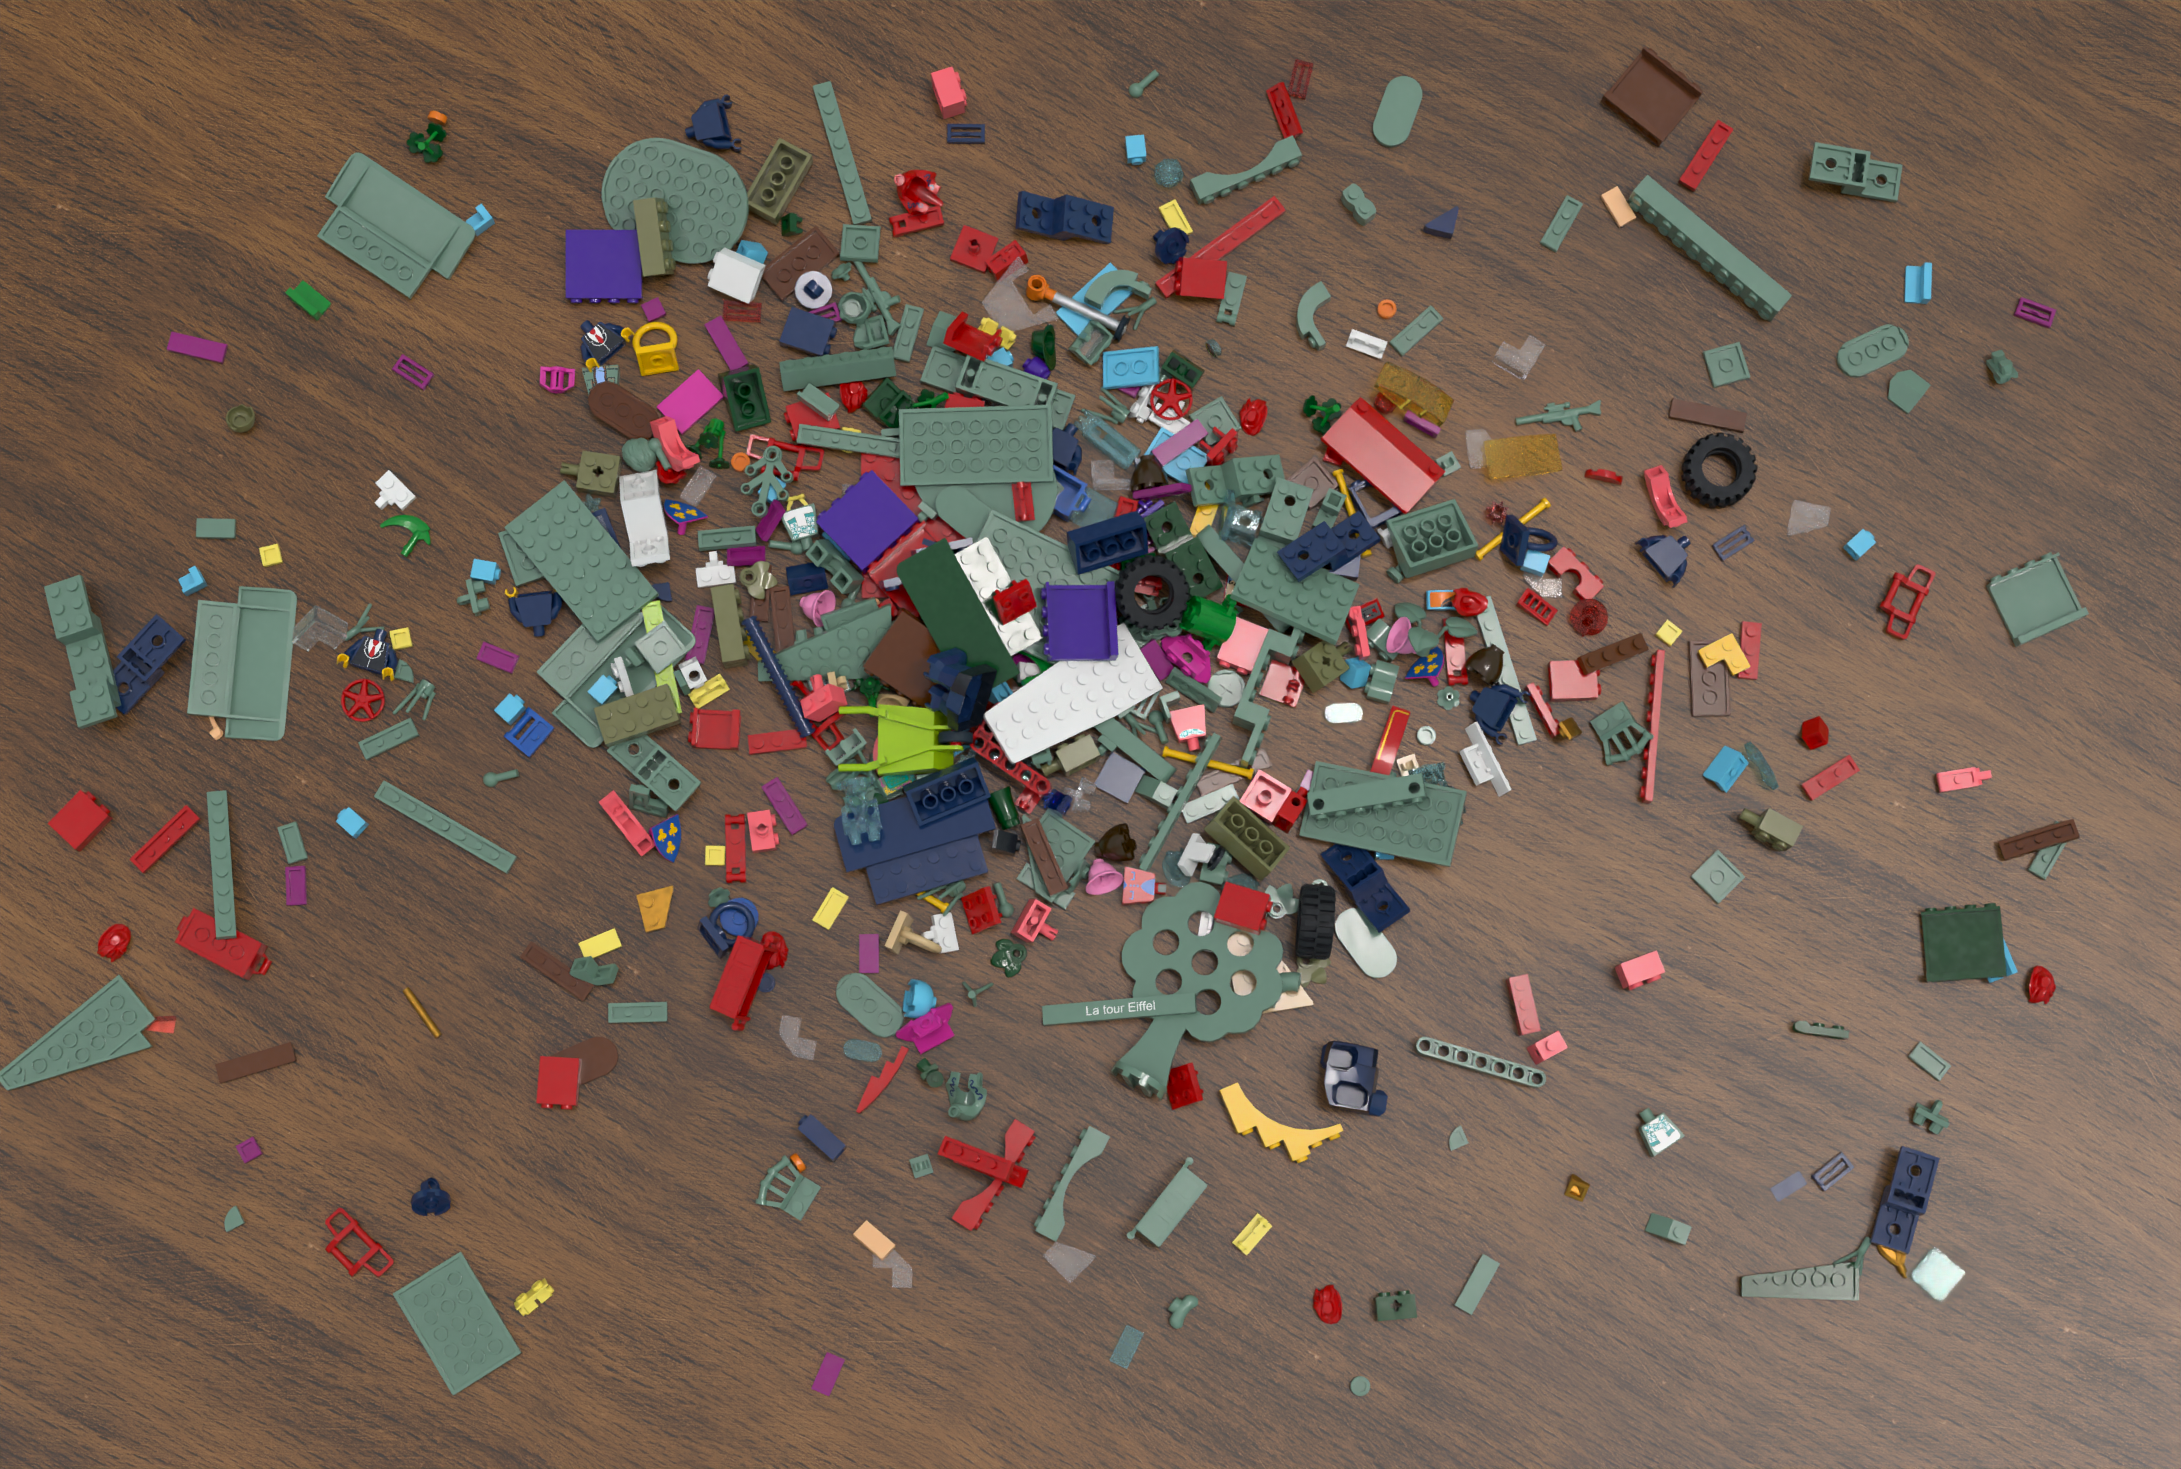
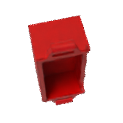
M193 908L189 917L183 916L176 929L180 933L175 943L246 980H250L252 974L265 975L272 963L265 955L267 945L236 930L237 938L217 940L215 918ZM264 957L265 960L261 965L259 971H255L261 958Z
M737 936L709 1006L710 1009L735 1019L731 1026L735 1031H743L744 1025L751 1019V1017L747 1016L772 952L777 953L778 951L776 946L779 943V938L776 936H767L766 943L750 937Z

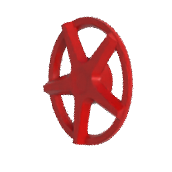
M1174 378L1157 384L1150 396V404L1154 413L1158 417L1169 421L1184 417L1189 412L1193 402L1190 388L1184 382ZM1170 383L1168 393L1157 391L1162 385ZM1176 383L1182 385L1188 393L1177 394ZM1154 396L1164 401L1158 411L1154 406ZM1189 398V405L1182 412L1179 401ZM1168 408H1172L1178 416L1165 417L1162 414Z
M359 679L351 682L343 690L341 705L345 714L359 722L370 721L377 717L382 711L385 702L381 687L368 679ZM362 683L359 694L348 691L352 686ZM368 683L375 686L380 694L369 695ZM345 696L355 701V704L349 711L345 706ZM381 699L380 708L374 714L370 704ZM362 708L369 717L357 718L353 715Z

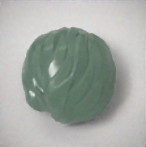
M858 292L844 294L838 303L840 318L851 324L863 323L871 313L872 306L869 299Z
M645 438L628 440L622 448L624 461L637 472L651 470L656 462V453L649 448V441Z

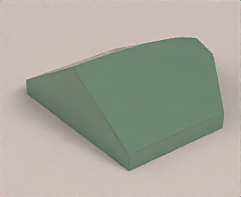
M940 311L932 326L927 346L931 348L935 346L954 352L956 349L943 344L947 328L957 317Z
M883 315L867 318L863 323L856 324L857 327L853 336L855 347L871 349L890 343Z
M1912 370L1897 372L1890 381L1887 399L1908 414L1931 385Z

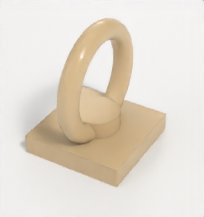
M900 910L885 947L898 955L902 945L910 942L930 952L940 953L942 951L940 945L913 933V929L910 927L914 919L908 913Z

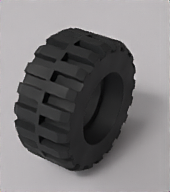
M1717 433L1716 435L1709 434L1705 438H1700L1684 457V463L1681 467L1683 471L1681 478L1686 483L1684 486L1686 491L1690 490L1692 493L1690 496L1693 499L1698 498L1700 504L1705 505L1707 503L1710 508H1715L1716 506L1726 508L1728 505L1736 504L1750 491L1752 484L1756 480L1757 465H1754L1756 458L1755 455L1750 454L1752 449L1749 445L1745 447L1742 444L1744 441L1740 438L1738 441L1735 440L1732 434L1724 436V433ZM1721 455L1731 461L1736 471V477L1730 485L1717 486L1706 479L1702 470V464L1708 456Z
M1145 555L1143 558H1135V561L1132 563L1128 562L1125 565L1126 568L1119 572V579L1115 581L1116 605L1121 614L1136 627L1152 631L1153 629L1161 630L1164 629V626L1168 625L1170 627L1173 625L1174 620H1179L1182 617V611H1186L1188 606L1186 603L1190 598L1188 589H1190L1189 583L1186 581V576L1180 568L1170 560L1158 555ZM1149 575L1162 577L1169 586L1168 599L1160 608L1155 610L1141 608L1134 597V591L1138 582Z
M1305 884L1301 887L1295 945L1296 955L1300 958L1326 960L1330 957L1336 892L1332 886Z

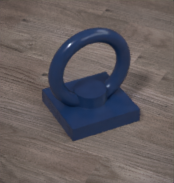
M1506 515L1500 550L1516 566H1523L1526 549L1543 552L1553 550L1557 546L1558 540L1552 533L1539 528L1525 527L1514 515ZM1529 535L1543 537L1550 543L1537 544L1528 542Z
M722 903L712 911L709 919L705 916L699 920L698 931L719 959L727 954L728 948L733 947L736 939H727L723 930L716 924L718 916L723 911L729 909L740 911L747 920V929L742 936L751 938L754 933V916L741 903Z

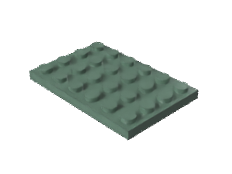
M1255 538L1230 598L1335 645L1360 584L1340 575L1330 573L1329 570L1320 568L1301 582H1298L1278 556L1277 551L1280 548Z
M462 1252L457 1253L393 1293V1296L453 1396L522 1353Z

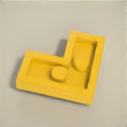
M1732 633L1698 650V654L1706 668L1722 660L1725 661L1732 676L1750 668Z

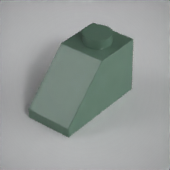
M1143 775L1134 792L1168 810L1178 790L1160 780Z
M1651 1213L1645 1231L1682 1246L1686 1244L1692 1227L1674 1219Z

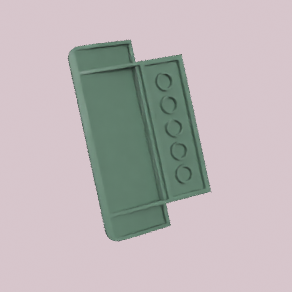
M354 153L342 167L325 196L326 199L338 207L317 235L318 238L411 299L432 269L450 280L475 238V230L471 225L364 154Z
M239 586L237 604L198 600L187 715L226 718L225 738L278 741L284 736L297 596L293 591Z
M661 606L663 619L689 652L695 645L694 635ZM641 611L637 612L599 643L582 624L537 671V674L564 698L552 714L588 747H598L604 741L594 708L602 705L588 694V690L602 675L606 678L611 676L616 682L621 681L613 675L611 663H615L614 659L622 657V660H625L628 657L625 651L635 646L634 643L647 634ZM687 653L672 663L673 668ZM647 661L638 667H635L634 664L631 667H625L633 694L657 686L654 670ZM618 683L615 685L618 687V690L605 704L616 701L620 696L625 695V692H620Z

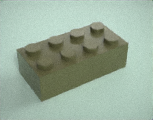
M779 138L747 192L749 211L777 225L813 164L812 155Z
M663 198L633 200L643 277L674 274L676 263L674 258L672 259L671 254L673 242L669 239L671 225L667 221L666 213H668L667 202Z
M734 584L711 587L722 663L725 669L747 666V660L751 659L748 645L744 644V641H748L747 632L744 630L745 626L741 624L745 619L742 607L739 608L738 605L742 604L739 589H735Z
M668 684L594 708L607 747H612L682 723Z
M1234 796L1222 806L1204 828L1209 835L1260 881L1275 868L1290 849L1284 841Z

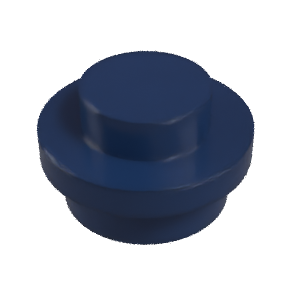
M764 973L758 989L764 993L772 991L776 984L774 977L769 973Z

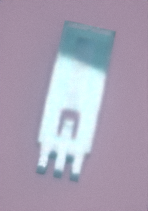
M1085 409L1083 414L1088 418L1086 419L1080 415L1078 419L1083 424L1081 425L1075 421L1073 425L1082 431V436L1124 470H1127L1134 462V459L1140 455L1141 450L1098 415L1095 417ZM1097 426L1107 433L1103 440L1099 437L1102 432L1096 429Z

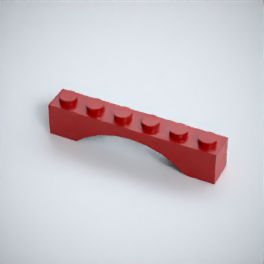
M1015 1119L1005 1134L1004 1158L1014 1163H1020L1025 1156L1023 1150L1026 1145L1030 1147L1036 1138L1033 1136L1035 1131ZM995 1178L991 1185L982 1193L963 1201L952 1219L971 1232L973 1229L977 1230L983 1222L981 1216L984 1212L988 1214L994 1204L991 1200L995 1195L998 1197L1004 1189V1186H1002L1004 1181Z

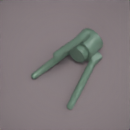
M1103 387L1100 389L1116 405L1101 395L1099 399L1113 408L1111 412L1113 417L1081 409L1084 413L1111 421L1116 425L1118 421L1123 424L1130 413V410L1125 405L1120 403Z
M422 679L420 684L417 683L411 693L397 706L393 714L395 715L417 694L406 709V713L410 712L420 697L423 699L429 697L422 720L425 721L432 700L436 695L433 692L435 686Z
M962 880L923 893L917 897V900L946 888V891L938 897L939 900L947 895L955 896L943 913V916H946L955 903L963 896L962 892L966 889V885Z

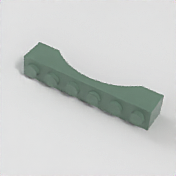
M1292 135L1276 142L1268 156L1250 170L1231 175L1206 172L1192 178L1190 186L1199 205L1202 203L1209 204L1220 195L1225 197L1234 189H1243L1249 185L1248 183L1253 181L1260 182L1271 173L1276 175L1285 167L1289 166L1292 168L1298 165L1302 154Z
M1091 1126L1088 1129H1083L1079 1137L1082 1140L1079 1147L1074 1146L1070 1154L1073 1159L1070 1164L1066 1163L1063 1167L1061 1174L1064 1176L1061 1182L1056 1181L1052 1189L1055 1192L1052 1199L1048 1198L1043 1206V1209L1046 1210L1043 1217L1038 1216L1034 1224L1037 1227L1035 1230L1037 1233L1055 1242L1057 1241L1065 1226L1063 1201L1070 1180L1085 1163L1102 1154L1110 1136Z

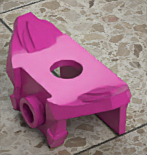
M1191 634L1165 637L1161 641L1162 649L1168 660L1176 664L1184 675L1190 676L1197 682L1207 683L1210 680V652L1203 649L1204 646L1200 641L1194 640ZM1184 653H1189L1192 656L1190 663L1182 658Z
M947 1003L932 1008L926 1015L914 1021L910 1020L900 1030L896 1031L897 1038L914 1042L918 1051L922 1054L955 1036L948 1024L953 1010L952 1004Z

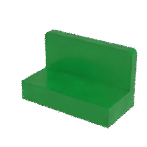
M301 281L294 290L289 287L285 292L289 299L316 321L331 306V303L305 281Z

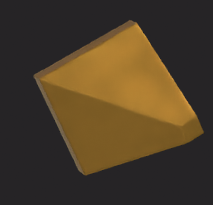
M1572 1174L1564 1195L1583 1202L1590 1185L1577 1175Z

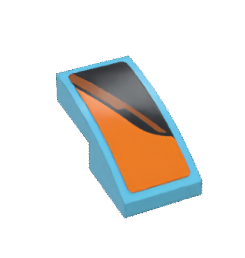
M1453 590L1426 591L1427 610H1456L1452 606V600L1456 593Z

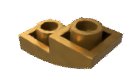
M1573 717L1559 723L1561 728L1558 731L1564 739L1568 737L1571 740L1583 733Z

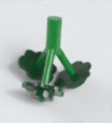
M431 122L426 130L430 134L427 140L424 139L422 133L412 132L409 135L410 139L406 141L411 153L423 152L426 163H436L438 158L443 156V151L439 144L429 143L432 140L442 142L447 136L446 131L443 130L440 124L436 125Z
M923 389L921 395L917 398L919 403L913 404L912 397L909 395V401H906V409H914L915 407L920 409L936 408L938 404L947 400L949 395L944 392L934 397L933 391Z
M1311 395L1304 402L1303 412L1307 417H1310L1317 410H1320L1324 419L1322 417L1313 419V428L1322 434H1326L1331 428L1330 422L1327 420H1333L1334 417L1339 418L1341 416V404L1337 403L1334 398H1330L1327 402L1322 403V407L1317 406L1318 402L1315 400V396Z
M872 677L866 680L864 678L856 679V682L853 683L855 687L851 689V691H854L860 687V692L868 699L869 706L875 708L876 699L881 688L890 691L880 680H875Z

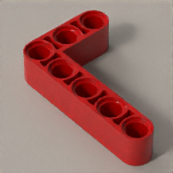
M984 719L973 734V743L970 744L971 748L1041 796L1048 795L1052 791L1051 782L1023 762H1017L1013 770L1007 769L1006 764L1009 760L1002 748L993 743L995 739L993 733L986 732L987 723ZM977 739L984 740V745L980 749L975 747ZM998 749L1000 756L997 759H992L991 752ZM1025 771H1030L1032 774L1031 779L1028 781L1022 779V774ZM1040 782L1047 783V789L1043 792L1038 790Z

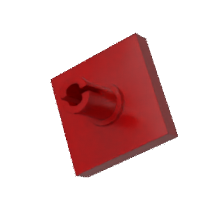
M964 225L951 254L950 261L985 274L987 270L985 260L993 255L999 238Z

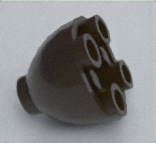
M1155 455L1141 456L1140 462L1132 474L1131 492L1169 485L1167 474L1160 463L1155 460Z
M1492 643L1490 647L1473 653L1466 660L1465 667L1473 673L1482 674L1480 678L1488 684H1496L1502 673L1503 654L1505 652Z
M1127 823L1118 824L1110 828L1102 836L1100 842L1095 843V850L1099 858L1105 857L1117 862H1127L1135 859L1134 850L1137 849L1135 840L1131 839L1129 835L1130 830Z

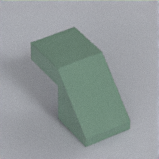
M1329 488L1312 528L1323 521L1332 528L1347 495Z
M592 956L574 960L570 975L599 986L614 983L619 968L615 963L598 966Z

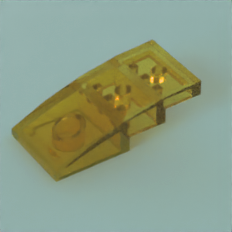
M1390 362L1384 364L1374 385L1375 388L1401 410L1408 407L1420 419L1426 415L1439 427L1444 424L1454 402V399L1426 379Z
M1556 433L1508 437L1483 442L1490 479L1523 475L1526 477L1563 470Z

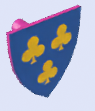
M665 499L664 511L673 521L679 524L677 533L680 535L685 534L687 522L708 518L705 513L693 506Z
M1437 646L1430 650L1427 657H1420L1410 668L1405 679L1428 678L1433 687L1437 686L1439 682L1436 677H1438L1444 665V655L1441 649Z
M678 814L649 829V835L652 836L658 852L672 863L676 859L681 843V826Z

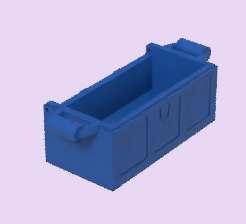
M1053 465L1056 480L1064 487V490L1057 496L1053 514L1069 522L1075 511L1084 513L1092 499L1086 494L1088 484Z

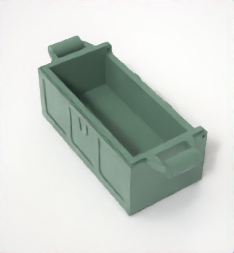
M1191 1157L1186 1158L1185 1164L1134 1229L1127 1233L1128 1239H1133L1137 1231L1153 1245L1160 1247L1203 1193L1207 1184L1187 1169L1193 1163Z

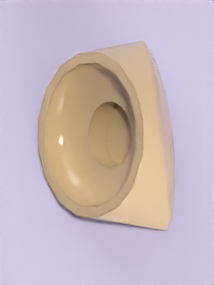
M882 693L877 696L876 706L877 708L878 704L908 706L910 699L897 694Z

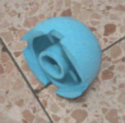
M911 979L908 982V985L911 986L910 990H905L903 999V1012H907L904 1014V1017L919 1018L930 1012L931 1008H935L936 997H934L933 990L929 984L921 980Z

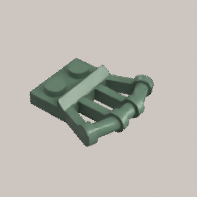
M1621 701L1590 721L1603 742L1607 766L1613 765L1614 762L1629 761L1631 756L1636 753L1640 754L1647 742L1654 737L1652 733L1636 722L1624 701ZM1633 726L1643 734L1638 743L1628 727ZM1624 731L1632 744V747L1626 750L1617 735ZM1611 738L1617 745L1621 754H1611V748L1609 743V740Z
M784 1155L781 1157V1161L768 1168V1174L765 1179L760 1181L759 1196L755 1204L778 1207L801 1221L821 1187L799 1174L787 1156ZM788 1166L796 1177L795 1182H792L778 1172ZM774 1177L791 1186L787 1194L771 1185ZM769 1189L784 1198L782 1203L767 1201V1190Z

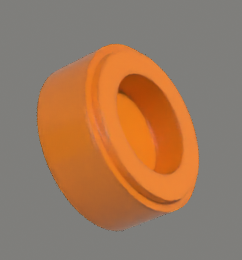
M430 111L427 117L430 121L440 125H445L448 119L447 116L437 111Z
M1386 299L1379 303L1377 313L1383 319H1391L1395 315L1397 308L1393 301Z
M743 452L736 453L731 459L732 467L737 472H745L746 466L751 464L749 456Z
M797 1153L789 1157L799 1173L806 1169L805 1164Z

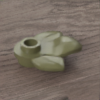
M765 561L756 562L751 568H745L740 573L741 583L747 587L749 594L756 599H764L765 589H770L778 583L776 578L771 573H768L770 563ZM749 574L753 576L751 581L746 580V576Z
M1297 957L1296 962L1299 967L1297 972L1301 973L1300 984L1302 987L1305 988L1310 981L1318 984L1326 983L1327 975L1324 968L1331 964L1329 958L1326 960L1309 959V964L1305 965L1302 962L1303 958Z

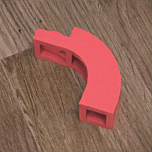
M665 416L650 422L653 436L660 440L662 450L672 469L678 472L683 469H690L694 467V464L700 462L699 455L689 451L682 443L675 419Z
M1662 465L1645 470L1644 476L1647 489L1662 524L1672 528L1687 523V516L1678 506L1673 496L1668 472Z
M614 790L599 801V804L641 857L655 847L653 839Z

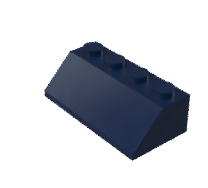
M1133 511L1068 531V549L1076 573L1080 575L1147 554L1146 522L1139 512Z
M974 757L902 786L919 826L991 797L978 762Z

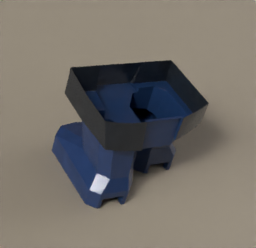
M958 648L931 655L927 660L930 663L929 673L924 672L923 675L926 679L937 684L933 685L928 693L932 694L931 703H925V707L933 712L941 711L947 717L948 727L957 732L981 725L997 670L987 664L975 667L966 666L967 655Z
M1335 1040L1328 1041L1322 1047L1320 1064L1326 1069L1323 1086L1330 1108L1377 1117L1385 1113L1388 1096L1384 1091L1376 1090L1379 1069L1376 1067L1378 1049Z

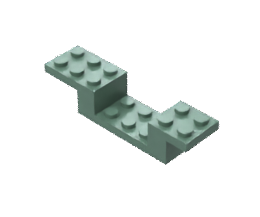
M935 346L932 347L920 379L921 383L950 393H961L967 398L977 396L1003 406L1052 405L1053 429L1059 428L1062 431L1075 400V395L1059 390L1058 383L989 359L983 362L968 354L967 357Z
M77 575L45 586L44 589L56 639L66 646L76 690L70 691L78 728L83 729L116 718L115 707L121 706V701L101 620L91 611L83 576Z
M1294 627L1291 637L1272 629L1268 630L1234 714L1232 724L1252 731L1241 759L1240 767L1247 769L1249 765H1253L1257 754L1255 748H1260L1264 737L1262 731L1267 730L1271 716L1268 715L1270 709L1253 703L1257 692L1255 687L1259 688L1264 673L1261 671L1262 669L1266 671L1270 659L1289 665L1290 661L1295 660L1299 649L1297 643L1301 644L1305 635V631Z

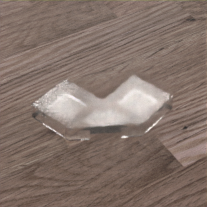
M1523 571V580L1541 598H1562V579H1543V576L1540 577Z
M782 1015L779 1035L792 1055L797 1058L813 1060L817 1041L798 1037L802 1018Z
M894 1249L883 1261L873 1254V1268H892V1288H912V1267Z

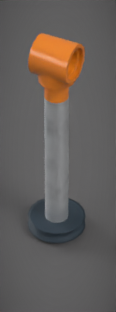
M1033 275L1029 278L1026 288V295L1029 299L1037 301L1046 298L1090 320L1098 321L1101 325L1115 331L1113 340L1115 338L1118 339V342L1121 340L1127 329L1130 317L1126 318L1124 315L1121 321H1118L1049 288L1050 285L1040 275Z

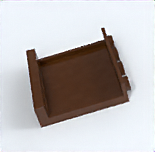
M1644 46L1632 64L1611 89L1603 95L1601 102L1660 147L1699 100L1703 91L1698 84L1686 79L1684 73L1677 72L1672 68V65L1667 60L1659 58L1653 49H1648Z
M902 607L898 612L897 618L867 660L863 661V667L867 674L879 677L880 682L885 686L889 687L891 685L894 687L896 693L900 696L910 698L916 707L926 708L925 703H931L932 695L928 691L937 683L926 679L923 673H929L930 663L927 660L931 655L940 653V650L923 620Z

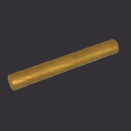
M409 987L404 989L402 992L435 1039L440 1037L442 1033Z

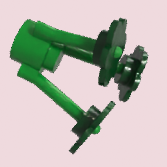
M713 418L710 420L709 425H706L704 432L700 433V438L695 445L688 446L685 444L684 446L689 451L698 454L699 459L703 458L698 448L700 444L704 445L707 449H716L719 446L718 458L710 460L709 467L716 469L730 468L729 462L722 458L723 442L726 433L723 430L725 424L723 421Z

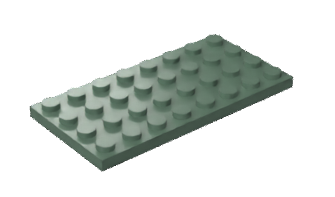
M1052 405L899 409L901 486L1054 482Z
M565 480L504 527L598 643L659 596L636 566L632 567L628 556Z
M1316 761L1309 792L1396 777ZM1425 783L1427 799L1423 800V803L1411 804V802L1404 803V806L1396 808L1392 807V805L1384 806L1385 809L1379 811L1367 809L1365 813L1361 814L1349 812L1343 817L1331 815L1327 816L1325 820H1316V818L1311 817L1309 802L1307 801L1299 836L1451 867L1467 791ZM1419 785L1409 787V791L1413 794L1418 793L1420 790ZM1324 801L1315 803L1316 810H1321L1324 807Z

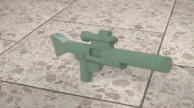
M853 261L868 287L867 290L862 288L863 293L861 294L869 299L873 312L877 310V306L874 305L876 302L887 322L888 334L893 335L902 325L893 319L889 309L890 306L901 302L900 296L891 297L888 292L881 291L874 277L869 276L863 263Z
M1601 400L1589 406L1567 410L1563 408H1570V402L1557 405L1555 403H1548L1544 407V410H1548V413L1515 418L1516 425L1540 421L1543 424L1561 421L1565 426L1573 425L1575 432L1582 430L1578 420L1579 415L1593 414L1600 416Z

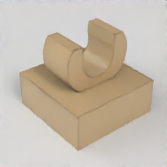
M835 671L827 673L829 684L841 687L844 690L848 689L845 676L836 678Z
M1415 754L1396 760L1401 777L1421 772Z

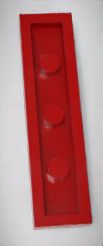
M1717 120L1678 182L1695 191L1734 129Z
M185 805L130 860L145 874L201 819L189 806Z

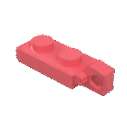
M1354 606L1350 608L1348 618L1353 623L1351 633L1356 639L1354 650L1356 656H1359V660H1366L1370 656L1365 622L1362 619L1361 607Z
M1971 767L1937 773L1936 777L1939 792L1942 793L1983 785L1982 780H1988L1992 778L1991 770L1980 772L1979 768Z

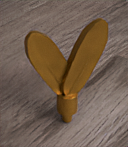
M1877 1245L1879 1253L1896 1266L1899 1273L1906 1279L1907 1270L1904 1265L1906 1254L1894 1252L1891 1249Z

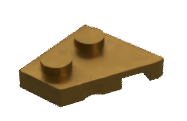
M673 886L637 895L646 933L666 928L670 902L674 892Z

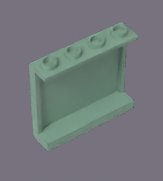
M2052 552L2041 556L2042 560L2035 562V560L2029 561L2020 570L2018 567L2007 571L2008 575L2001 577V575L1995 576L1990 579L1991 583L1986 586L2015 647L2077 621L2089 614L2086 607L2081 608L2057 559L2060 555L2059 552L2054 555Z

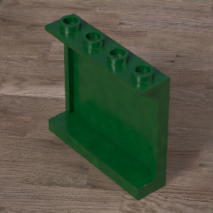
M1996 903L1984 904V907L1976 908V905H1965L1964 909L1948 906L1942 911H1937V908H1926L1925 912H1921L1928 983L2007 977L2000 906H1996Z

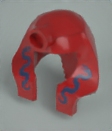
M909 170L894 177L899 199L910 215H913L915 211L926 214L930 205L925 202L937 206L940 205V207L943 206L942 200L937 197L941 186L934 180L937 175L935 172Z

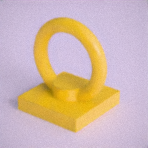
M651 322L641 326L635 332L632 345L636 352L641 376L679 370L675 352L678 339L675 330L670 325L662 322ZM650 330H663L670 337V342L643 347L640 345L641 337Z

